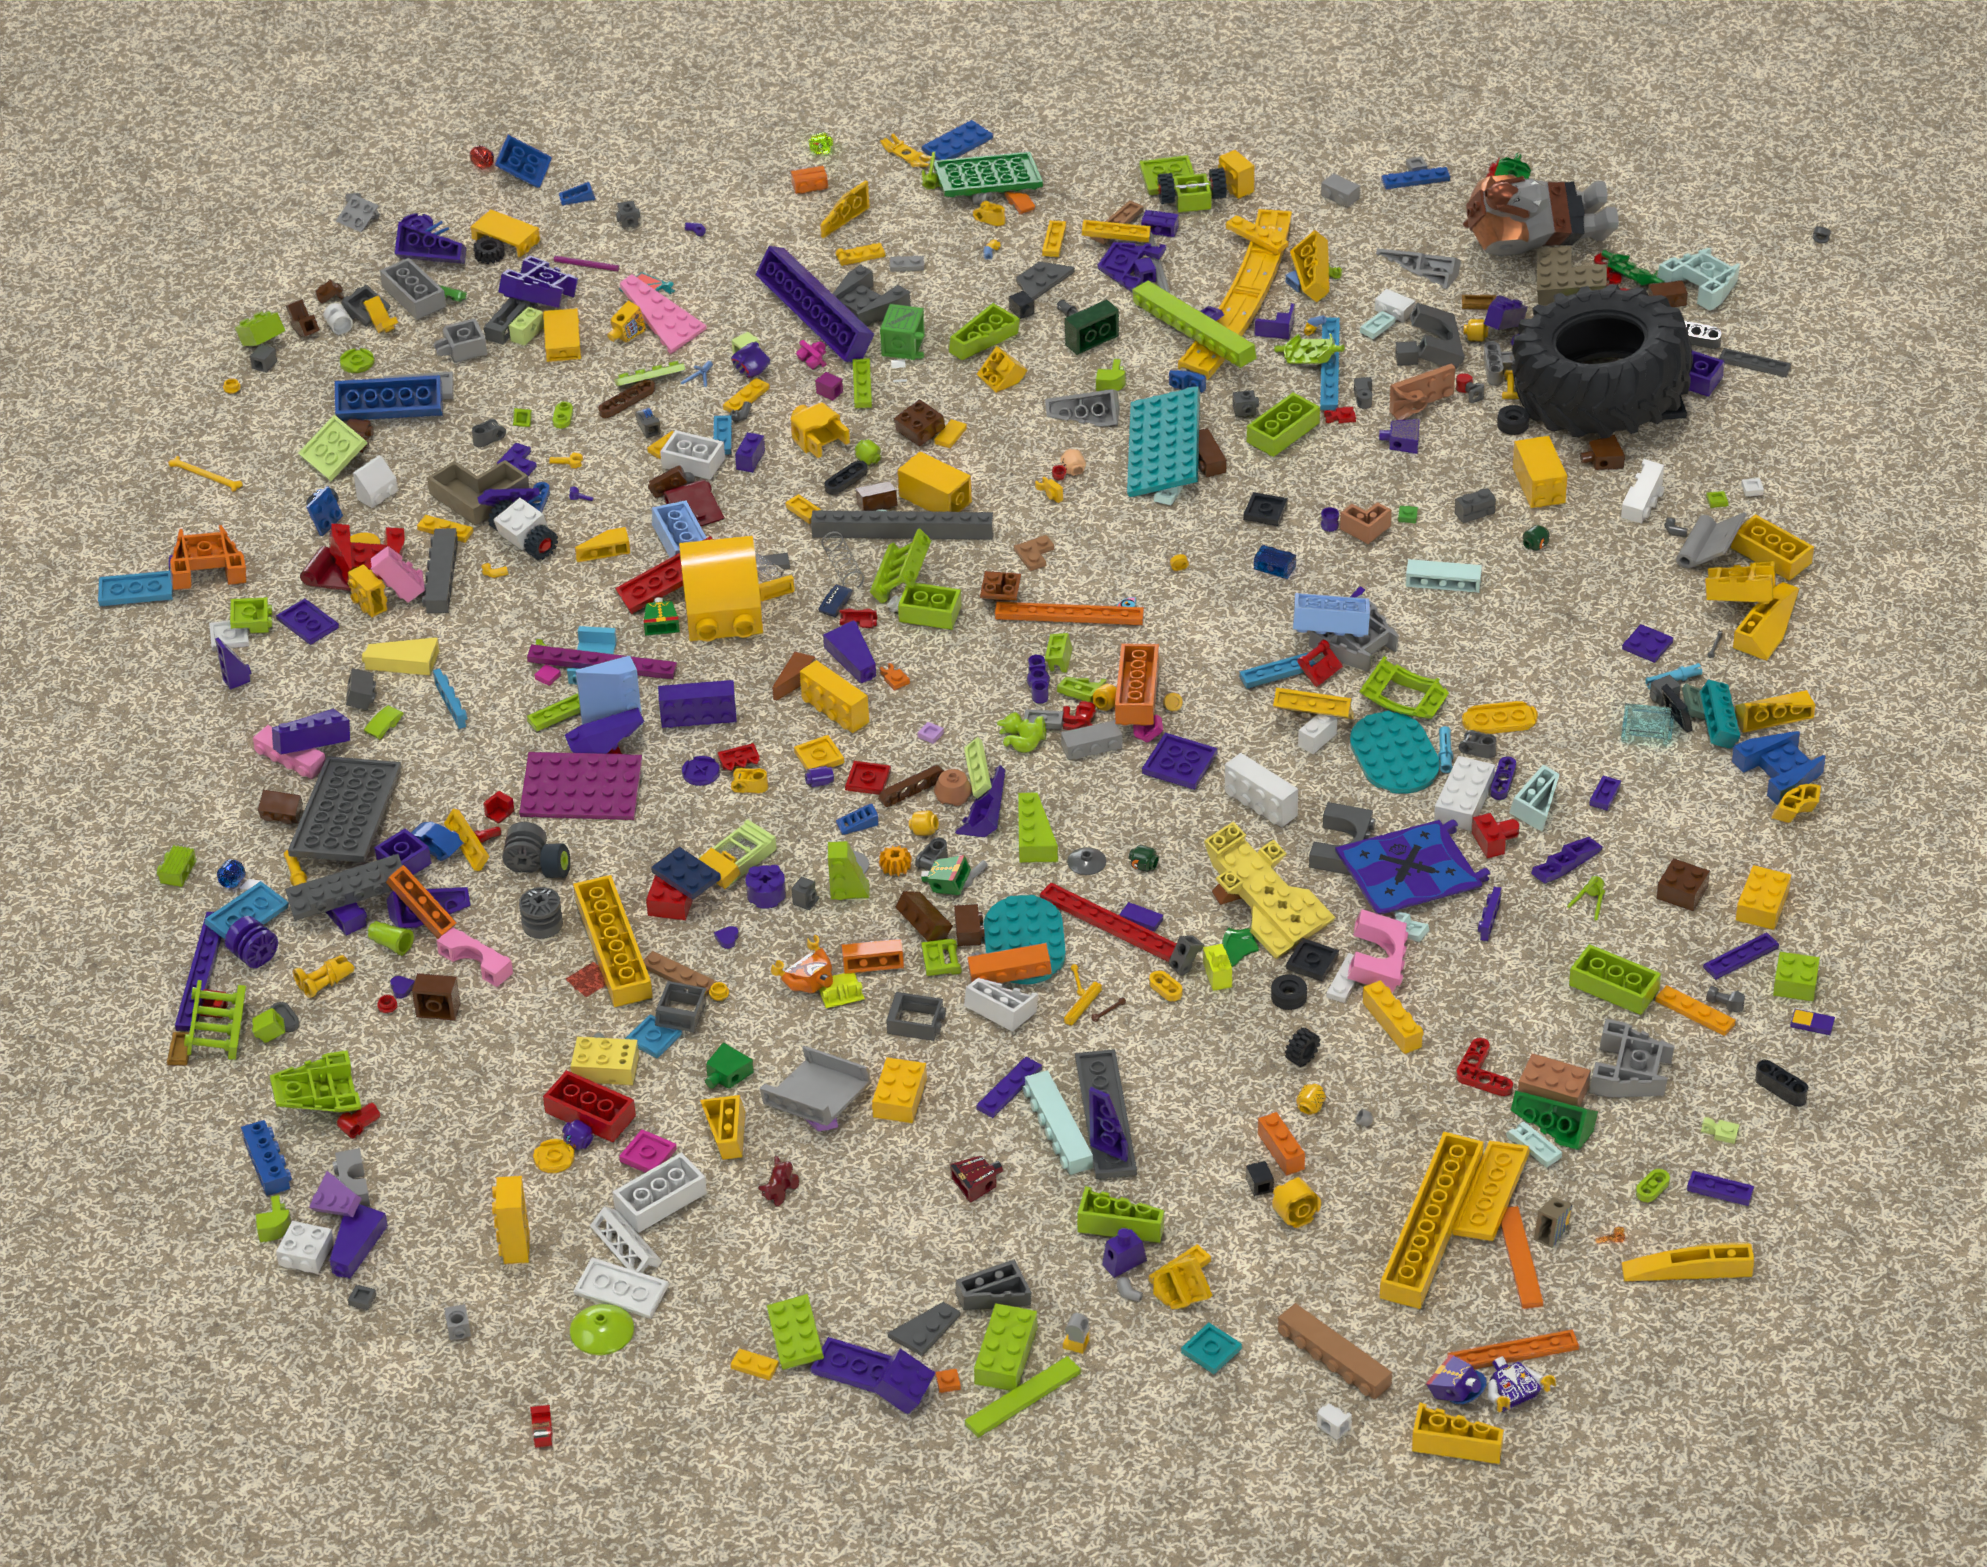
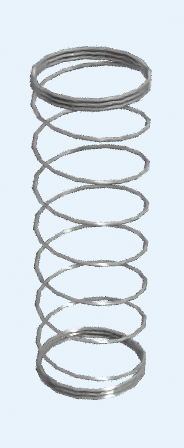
M836 531L829 532L828 534H826V535L822 538L821 544H822L824 550H826V554H827V551H831V550H830L828 547H827V548L824 547L823 540L826 538V536H828V535H830V534L838 533V534L841 535V533L836 532ZM843 536L840 537V538H842L841 543H840L838 546H836L835 549H837V548H844V549H845V548H846L845 546H844V547H839L842 543H844V542H843V540H844V539H843ZM854 560L853 565H856L859 568L857 562ZM859 568L858 571H852V572L846 574V576H845L844 578H842L843 581L841 580V582L843 583V586H844V584H848V583H844V580H845V578H846L848 575H850V574H852V573H859V576H860V574H862V572L860 571V568ZM862 574V577H863L862 582L857 586V588H859V587L863 584V582H864V575H863V574Z

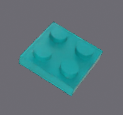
M1208 1322L1181 1347V1353L1215 1375L1242 1350V1343Z

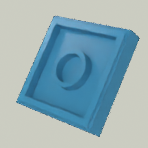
M650 1014L625 1039L637 1040L639 1050L658 1058L682 1035V1030L655 1026V1016Z

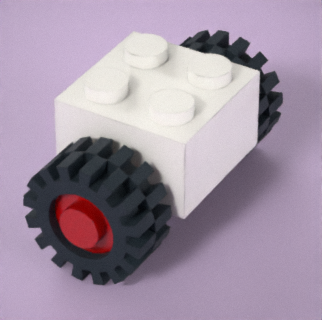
M519 498L513 503L505 499L504 502L501 500L499 504L496 503L495 509H491L492 513H489L491 518L488 519L489 525L519 549L523 550L525 548V551L537 560H543L545 556L548 557L550 553H554L552 550L557 548L555 544H558V540H556L558 536L548 528L543 513L526 501Z

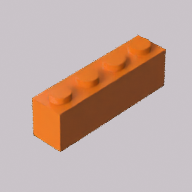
M404 865L389 876L386 881L389 887L437 939L456 925L455 920Z
M1046 943L967 957L971 982L981 978L996 983H1004L1052 974Z

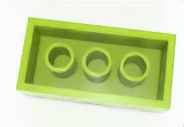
M1292 392L1247 425L1246 442L1274 457L1320 423V406Z
M1588 944L1570 968L1569 986L1642 1015L1660 990L1661 973Z
M995 1303L974 1366L975 1385L1012 1391L1019 1386L1038 1328L1037 1311Z

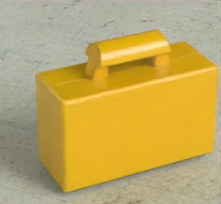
M711 847L699 858V860L721 874V880L716 884L724 889L741 875L738 865L735 864L737 858L726 851H722L720 854Z

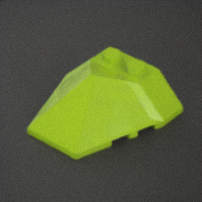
M348 1050L321 1055V1059L313 1062L311 1060L305 1061L304 1065L298 1068L290 1067L269 1075L276 1107L332 1112L361 1109L359 1094L355 1092L351 1077V1062Z

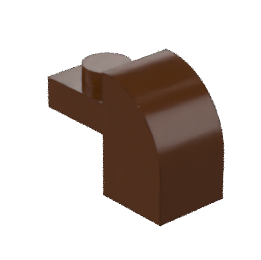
M303 299L285 305L291 319L290 324L301 337H306L320 331L314 314H308Z

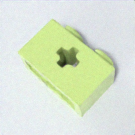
M527 307L509 325L511 341L525 346L544 328L543 312Z

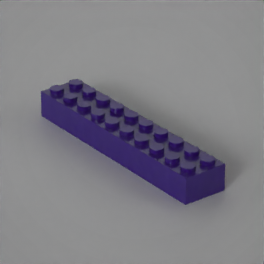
M769 245L755 275L845 362L853 363V359H863L875 334L785 248Z

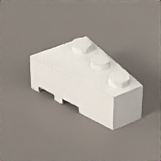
M1643 459L1642 472L1636 474L1635 479L1638 480L1634 487H1630L1622 504L1621 518L1642 523L1645 518L1649 517L1651 508L1656 506L1658 497H1662L1664 487L1662 486L1663 464Z

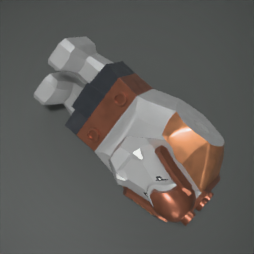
M1513 175L1486 177L1477 183L1471 193L1469 202L1466 204L1468 219L1463 222V226L1469 228L1474 233L1485 252L1497 256L1522 254L1543 245L1572 246L1579 239L1588 237L1596 241H1604L1618 228L1619 220L1615 207H1606L1596 213L1607 202L1608 195L1604 181H1594L1582 192L1576 190L1574 181L1545 182L1531 178L1524 179V176L1517 178Z

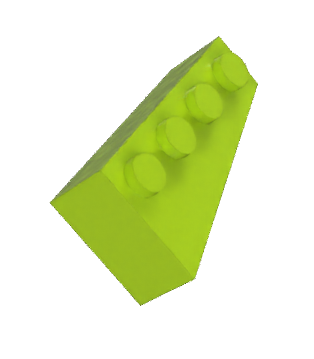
M992 303L950 337L949 353L964 360L1018 334L1020 318Z
M1038 792L1018 793L1019 863L1058 862V845Z
M1085 1186L1077 1213V1232L1115 1237L1120 1229L1127 1228L1132 1230L1142 1241L1161 1243L1164 1232V1210L1140 1202L1132 1204L1127 1198L1121 1197L1116 1199L1110 1197V1193L1101 1191V1193L1093 1192L1091 1187Z

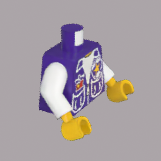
M1501 1356L1492 1362L1496 1372L1493 1373L1488 1383V1399L1497 1406L1498 1412H1504L1537 1397L1542 1389L1541 1387H1544L1545 1392H1549L1550 1385L1556 1387V1380L1554 1376H1543L1523 1366L1521 1362L1508 1365L1504 1357Z

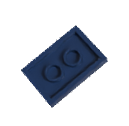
M681 847L676 848L651 867L653 874L692 900L721 880L719 872Z

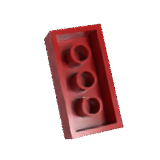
M568 1070L543 1095L545 1113L565 1122L572 1123L574 1120H580L592 1128V1134L612 1143L636 1117L634 1099Z

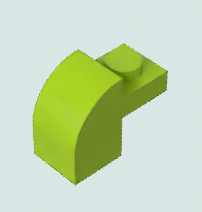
M1121 359L1113 360L1112 369L1097 370L1096 392L1111 389L1119 391L1125 386L1126 370H1124V366H1121Z
M279 1195L271 1196L272 1212L256 1214L260 1243L282 1238L292 1222L290 1211L286 1209L285 1203H281Z

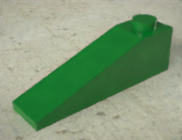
M1516 1090L1511 1106L1513 1113L1528 1123H1534L1541 1128L1540 1132L1545 1135L1548 1133L1555 1138L1554 1141L1557 1144L1580 1150L1594 1132L1598 1111Z

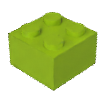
M263 311L257 312L253 315L254 318L250 320L249 318L239 322L240 325L235 327L243 346H258L286 331L278 312L270 311L264 313Z
M1779 951L1773 996L1813 1002L1820 957Z

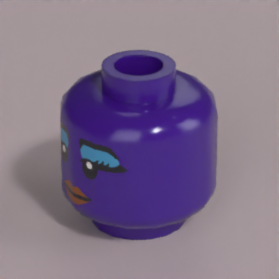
M574 1120L572 1123L567 1122L562 1129V1133H564L563 1141L576 1150L586 1149L594 1138L592 1128L580 1120Z

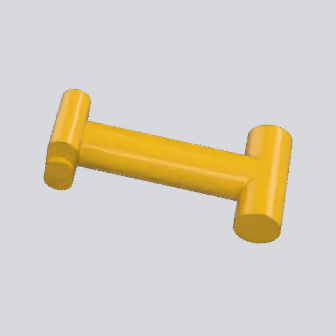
M1505 370L1504 377L1507 380V392H1502V399H1519L1517 392H1514L1513 370Z

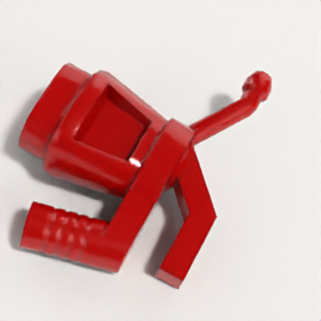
M1081 701L1076 707L1075 716L1070 715L1069 706H1064L1063 729L1074 730L1092 726L1091 720L1096 713L1095 704Z

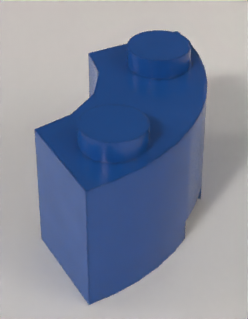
M432 821L420 823L411 832L429 847L430 854L439 861L450 857L463 844L456 832L450 831L446 827Z

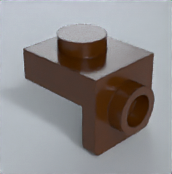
M332 279L315 291L318 301L322 304L335 295L341 300L344 298L343 287Z

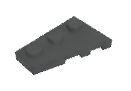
M942 1302L888 1332V1338L923 1356L961 1316V1313L956 1308Z

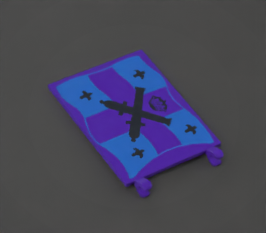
M1454 819L1445 824H1442L1440 820L1335 847L1336 853L1372 909L1379 915L1482 887L1481 882L1488 881V875L1491 874L1488 868H1483L1477 873L1473 871L1449 835L1457 832L1455 827L1458 826V823Z

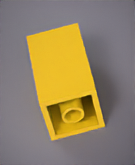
M1543 436L1514 441L1513 470L1530 508L1566 503L1567 474L1550 437Z
M921 451L898 469L899 497L931 512H961L972 503L971 475Z

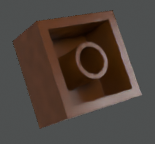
M1673 858L1658 882L1656 899L1694 911L1709 886L1710 870Z
M417 973L412 988L416 1017L455 1021L461 1004L457 977Z

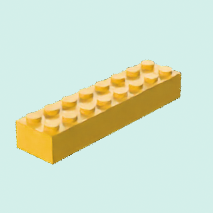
M607 875L574 883L575 902L613 1006L618 1007L653 998L649 974L612 876Z

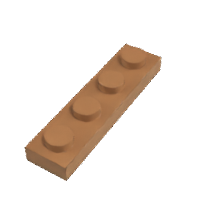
M1129 200L1105 222L1129 224L1143 212V206ZM1090 237L1092 240L1104 245L1110 240L1106 238Z
M654 951L643 960L648 971L671 982L707 988L706 997L711 986L717 982Z

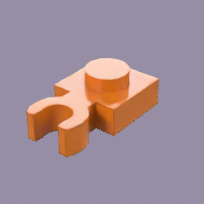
M888 663L887 670L882 666L880 667V674L884 676V681L894 691L910 684V678L901 669L894 670L892 663Z

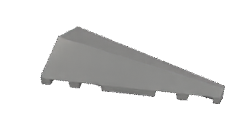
M1379 248L1376 251L1377 255H1383L1389 261L1397 262L1401 267L1420 277L1424 276L1430 279V282L1442 285L1444 289H1448L1459 275L1461 260L1455 257Z

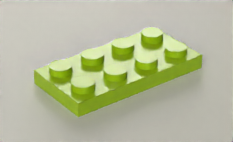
M808 1294L766 1305L782 1370L824 1359Z

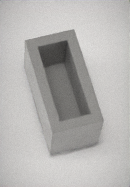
M1333 173L1321 182V196L1348 208L1360 198V185Z

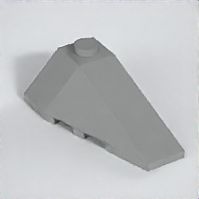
M1114 389L1045 399L1047 417L1076 420L1079 423L1085 424L1086 422L1099 427L1118 424L1120 411L1118 391Z

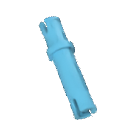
M1699 663L1688 667L1681 666L1674 671L1647 677L1645 682L1649 684L1647 687L1650 689L1651 682L1669 674L1676 681H1686L1687 678L1702 675V668L1698 669L1701 667Z
M1443 726L1439 729L1440 752L1438 757L1441 764V772L1450 773L1453 768L1452 760L1454 758L1451 751V729Z

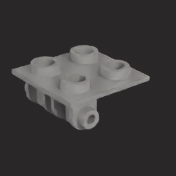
M353 194L336 222L362 232L370 219L379 218L380 214L377 211L379 205Z

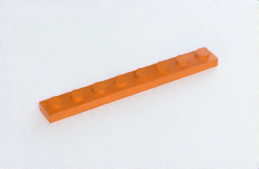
M996 602L995 619L1143 625L1144 607Z

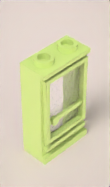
M748 819L744 822V825L713 847L720 854L722 851H726L737 858L735 864L738 865L741 875L731 884L746 874L752 866H756L777 850L776 837Z

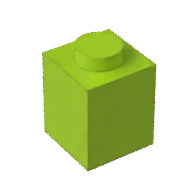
M273 1008L252 1018V1032L256 1038H260L264 1043L285 1033L284 1018Z

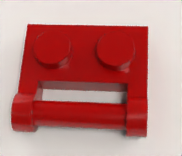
M1324 639L1307 655L1301 656L1297 660L1301 669L1316 687L1343 667L1342 663L1330 649L1328 641ZM1322 652L1325 657L1311 667L1310 661Z

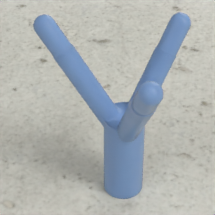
M707 361L702 367L695 365L694 369L699 371L681 381V384L702 374L704 387H707L706 372L713 366V363Z

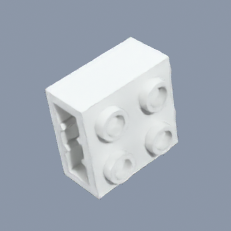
M292 1221L276 1251L279 1266L318 1274L334 1244L332 1230Z

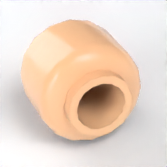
M1068 449L1061 456L1060 462L1066 468L1067 474L1074 476L1084 471L1086 461L1078 449Z

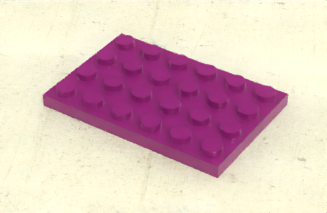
M528 752L519 815L520 817L634 820L643 761L642 755Z

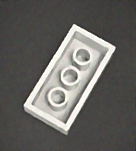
M1239 753L1225 764V792L1229 796L1238 799L1243 805L1249 806L1257 814L1263 815L1271 823L1277 824L1280 827H1284L1298 816V788L1242 753Z
M1458 756L1435 805L1434 821L1440 820L1442 824H1445L1454 819L1458 823L1457 828L1472 831L1473 817L1479 815L1491 789L1495 775V765Z
M681 1152L613 1191L614 1207L639 1233L707 1194L706 1178Z

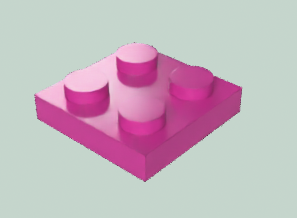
M641 1129L619 1155V1160L646 1173L666 1162L677 1150L676 1143Z

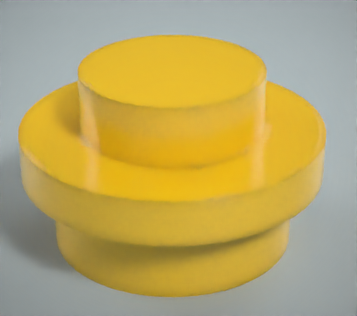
M235 378L227 379L223 385V390L226 393H236L241 389L240 383Z
M716 982L711 986L709 995L713 1000L721 1001L729 996V989L726 984Z

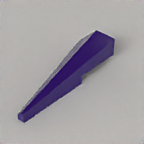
M1001 765L995 768L994 777L990 778L992 788L978 799H975L970 807L969 816L964 817L962 820L965 824L956 829V834L985 838L997 829L1006 771Z

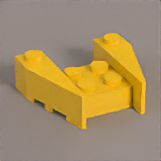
M1775 562L1750 563V566L1741 567L1739 564L1726 568H1708V578H1705L1706 600L1768 604L1769 601H1773V588L1776 586Z

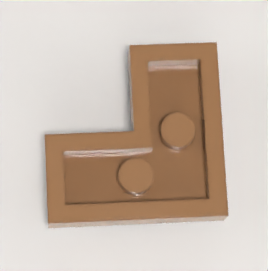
M1047 535L1014 545V551L1029 571L1046 566V560L1041 554L1055 550L1054 544Z

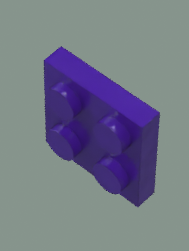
M1640 624L1622 644V650L1655 663L1673 643L1674 637Z

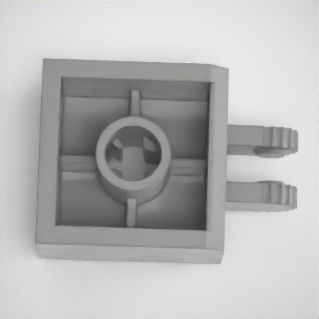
M476 318L445 326L443 328L444 338L433 343L434 348L437 350V355H451L454 363L487 355L485 336Z

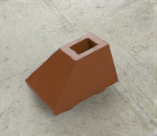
M985 571L980 598L983 600L1016 601L1021 573Z

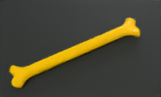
M179 456L168 461L169 467H179L230 487L232 492L243 486L240 480L233 481L181 461Z

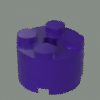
M778 865L752 866L749 869L745 879L748 901L762 909L778 906V903L786 897L785 876Z

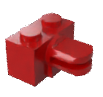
M1491 813L1473 817L1472 834L1487 859L1505 854L1506 840L1519 836L1520 825L1515 819L1496 822Z

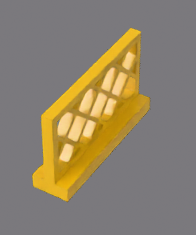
M1276 687L1273 703L1275 708L1349 719L1354 718L1351 698Z

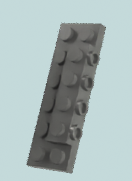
M399 854L286 888L285 891L294 921L393 891L386 881L389 876L402 866Z

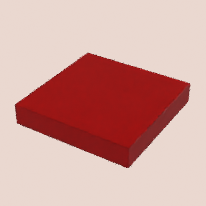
M854 761L845 784V790L879 795L885 789L891 772V765Z

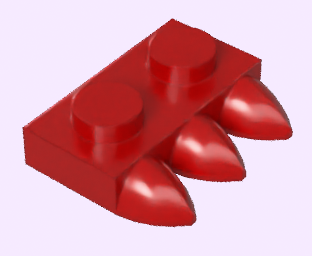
M754 743L717 752L723 770L732 771L737 766L744 768L748 763L757 765L760 761Z

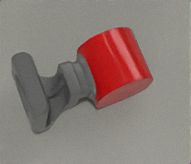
M1466 373L1456 376V390L1460 393L1468 392L1469 403H1475L1484 398V383L1473 384V377ZM1479 392V396L1473 399L1475 393Z

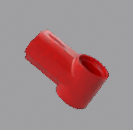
M368 1103L353 1114L349 1112L342 1114L337 1120V1127L348 1137L354 1139L357 1134L360 1135L363 1132L364 1127L381 1117L380 1112L374 1103Z

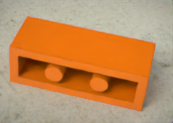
M901 939L842 945L844 974L904 968Z
M1274 1112L1258 1118V1135L1284 1174L1287 1176L1304 1170L1305 1152L1279 1114Z

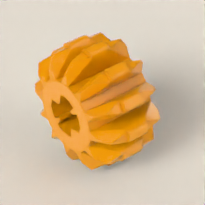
M892 845L891 848L885 847L884 851L880 852L879 866L884 874L889 873L890 876L897 874L899 877L900 873L906 874L907 870L911 869L912 856L907 848H901L900 845L898 847Z

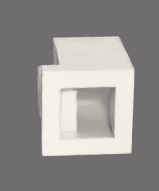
M1330 1403L1318 1410L1317 1427L1334 1439L1338 1440L1351 1428L1352 1414L1349 1412L1345 1415L1341 1409L1335 1408Z

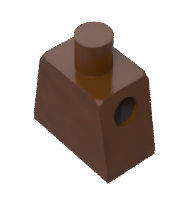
M1611 435L1609 438L1590 441L1588 443V452L1580 453L1581 463L1591 462L1595 470L1624 469L1625 454L1616 436Z

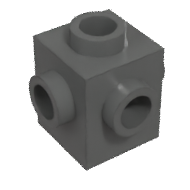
M634 201L617 203L618 212H616L617 222L621 223L622 228L638 226V218H641L639 208L636 209Z
M1254 390L1233 392L1235 417L1256 415V408L1259 407V398L1255 397Z

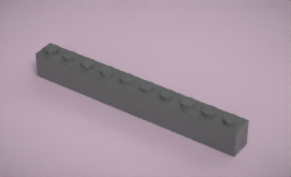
M812 510V538H823L829 532L836 531L841 533V535L833 533L826 536V538H840L843 536V538L914 539L917 529L920 528L930 539L993 540V512Z

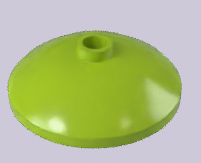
M597 1304L585 1308L574 1317L570 1325V1337L573 1344L581 1351L591 1355H607L617 1352L629 1343L634 1334V1323L630 1314L623 1308L611 1304Z

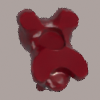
M774 1156V1167L771 1171L769 1182L758 1186L762 1196L767 1200L774 1199V1204L777 1207L784 1202L785 1192L788 1188L795 1190L799 1186V1177L797 1174L792 1173L793 1165L790 1161L781 1162L778 1156Z

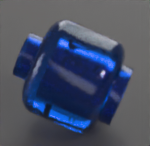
M229 859L217 870L216 875L218 882L223 887L234 888L243 880L246 871L241 862Z

